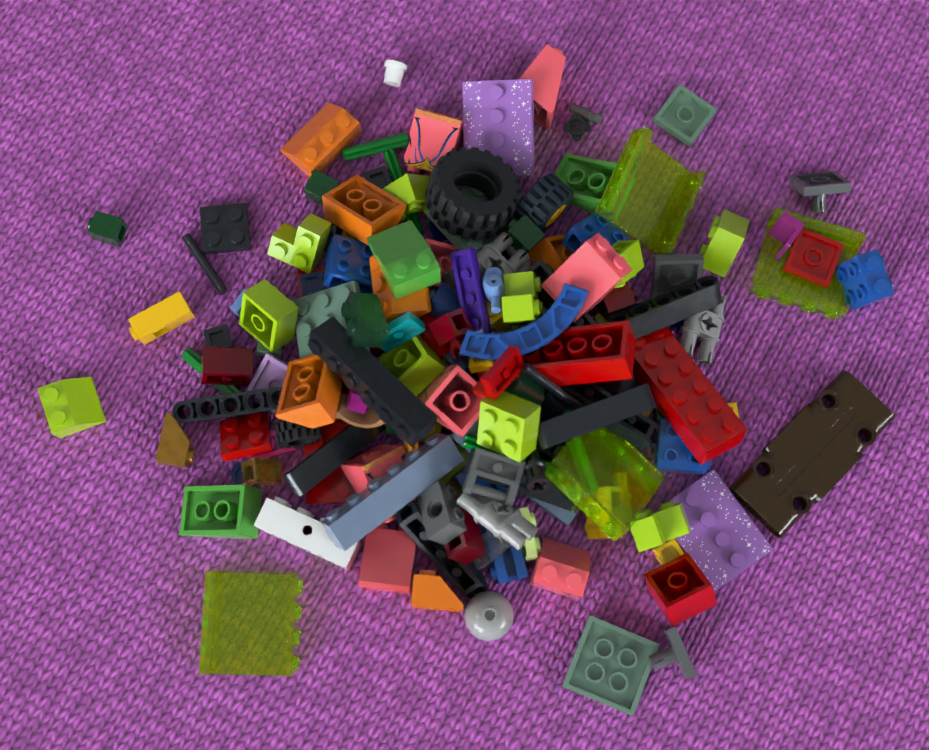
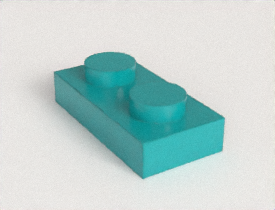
M408 311L371 333V342L387 353L425 331V324Z

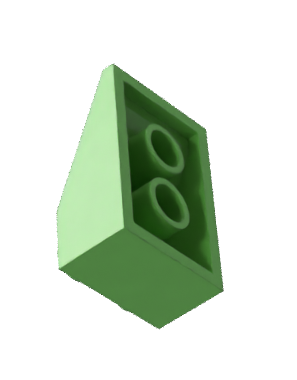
M565 153L555 173L562 182L574 191L570 204L591 214L601 210L609 219L616 220L634 182L627 165Z
M412 220L366 237L395 300L441 282L440 266L431 248Z
M248 485L185 486L179 535L257 539L258 528L254 526V523L260 513L262 489Z

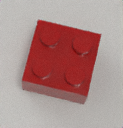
M688 552L644 574L649 593L672 627L717 604L712 584Z

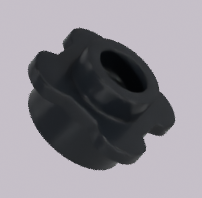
M575 113L568 123L563 125V129L572 135L574 141H580L582 135L590 131L591 125L582 119L581 114Z

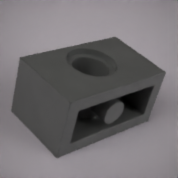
M437 481L416 497L428 539L445 545L467 530L464 522V513L460 506L456 504L458 493L454 487Z

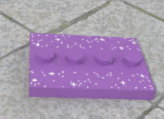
M533 79L462 82L464 147L467 149L477 147L480 151L485 149L491 151L492 155H498L503 158V162L505 164L508 163L513 169L512 173H516L517 176L535 175Z
M714 469L671 499L674 500L675 504L682 503L691 527L689 534L675 539L684 554L688 552L712 584L714 592L773 550Z

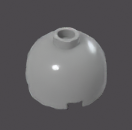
M484 591L479 592L470 599L465 608L464 619L472 635L480 640L493 641L502 638L508 633L513 624L514 613L512 605L505 596L499 592Z

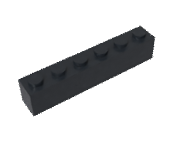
M334 317L311 330L308 341L311 352L314 355H318L326 363L329 370L335 372L349 389L355 391L361 397L363 403L370 406L378 414L379 418L396 432L401 440L406 441L412 447L433 430L438 417Z

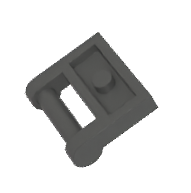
M475 448L462 492L466 494H471V492L502 501L504 505L512 507L526 463L517 462L511 458ZM477 475L508 484L507 492L475 483Z

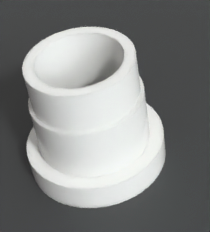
M386 60L384 65L386 67L384 83L400 87L403 74L407 71L408 66L399 61Z

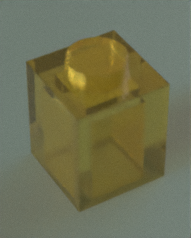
M253 458L241 463L243 485L269 487L282 482V469L279 458Z

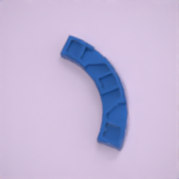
M565 283L556 301L542 317L516 331L502 334H487L467 330L459 354L477 359L497 360L510 345L518 347L521 356L536 351L549 344L569 327L583 307L589 291Z

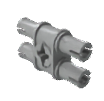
M501 232L492 243L484 244L482 250L477 253L482 281L486 269L491 268V266L499 268L502 274L518 273L517 271L530 260L528 254L520 259L526 252L522 249H518L508 261L501 255L513 243L511 236L503 242L508 233Z
M722 293V302L719 305L709 309V311L706 310L684 319L683 326L680 328L682 333L680 344L690 357H693L696 340L700 339V350L696 361L701 364H712L715 346L720 343L719 335L722 323L725 322L723 310L727 300V296Z
M471 492V494L463 493L456 503L474 516L477 524L480 523L491 531L494 537L503 538L517 550L525 544L526 540L530 541L539 529L521 516L519 509L506 506L502 501Z

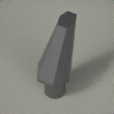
M569 103V111L572 114H581L585 122H602L603 114L592 113L590 108Z

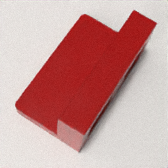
M510 345L472 388L474 394L495 400L522 371L524 361L518 347Z

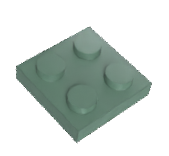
M679 84L653 118L652 122L688 147H691L718 109Z

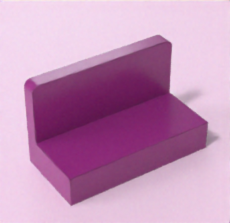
M786 211L783 212L768 232L770 236L783 243L774 257L776 260H779L805 225Z

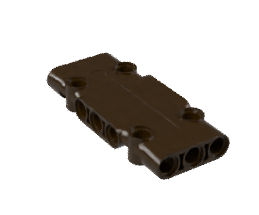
M842 370L810 404L808 403L770 441L761 451L762 454L749 465L728 489L773 535L782 538L811 509V506L814 503H818L863 456L862 452L875 442L877 436L894 420L895 416L858 379L848 371ZM822 397L830 401V408L822 404ZM859 431L863 432L866 435L865 442L859 439ZM758 464H761L765 467V476H762L757 472L756 468ZM794 498L802 503L800 511L796 510L793 506Z

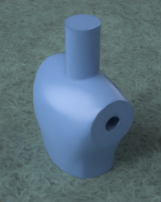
M491 267L485 271L483 289L487 300L491 303V311L497 314L501 312V297H505L502 271L497 267Z

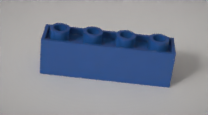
M490 484L491 487L494 489L507 492L506 488H503L495 484ZM479 523L480 531H485L487 541H483L486 556L491 555L493 565L489 566L492 580L497 579L499 585L527 578L528 573L522 549L517 550L503 538L494 537L491 531Z

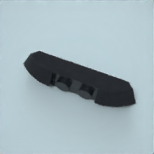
M594 383L560 386L581 402L583 407L613 396ZM642 413L604 427L625 441L638 446L652 448L659 444L660 429L658 424Z
M409 502L398 510L396 517L399 525L464 597L470 598L479 592L486 591L488 587L487 582L475 561L466 565L447 557L444 545L427 538L418 504Z

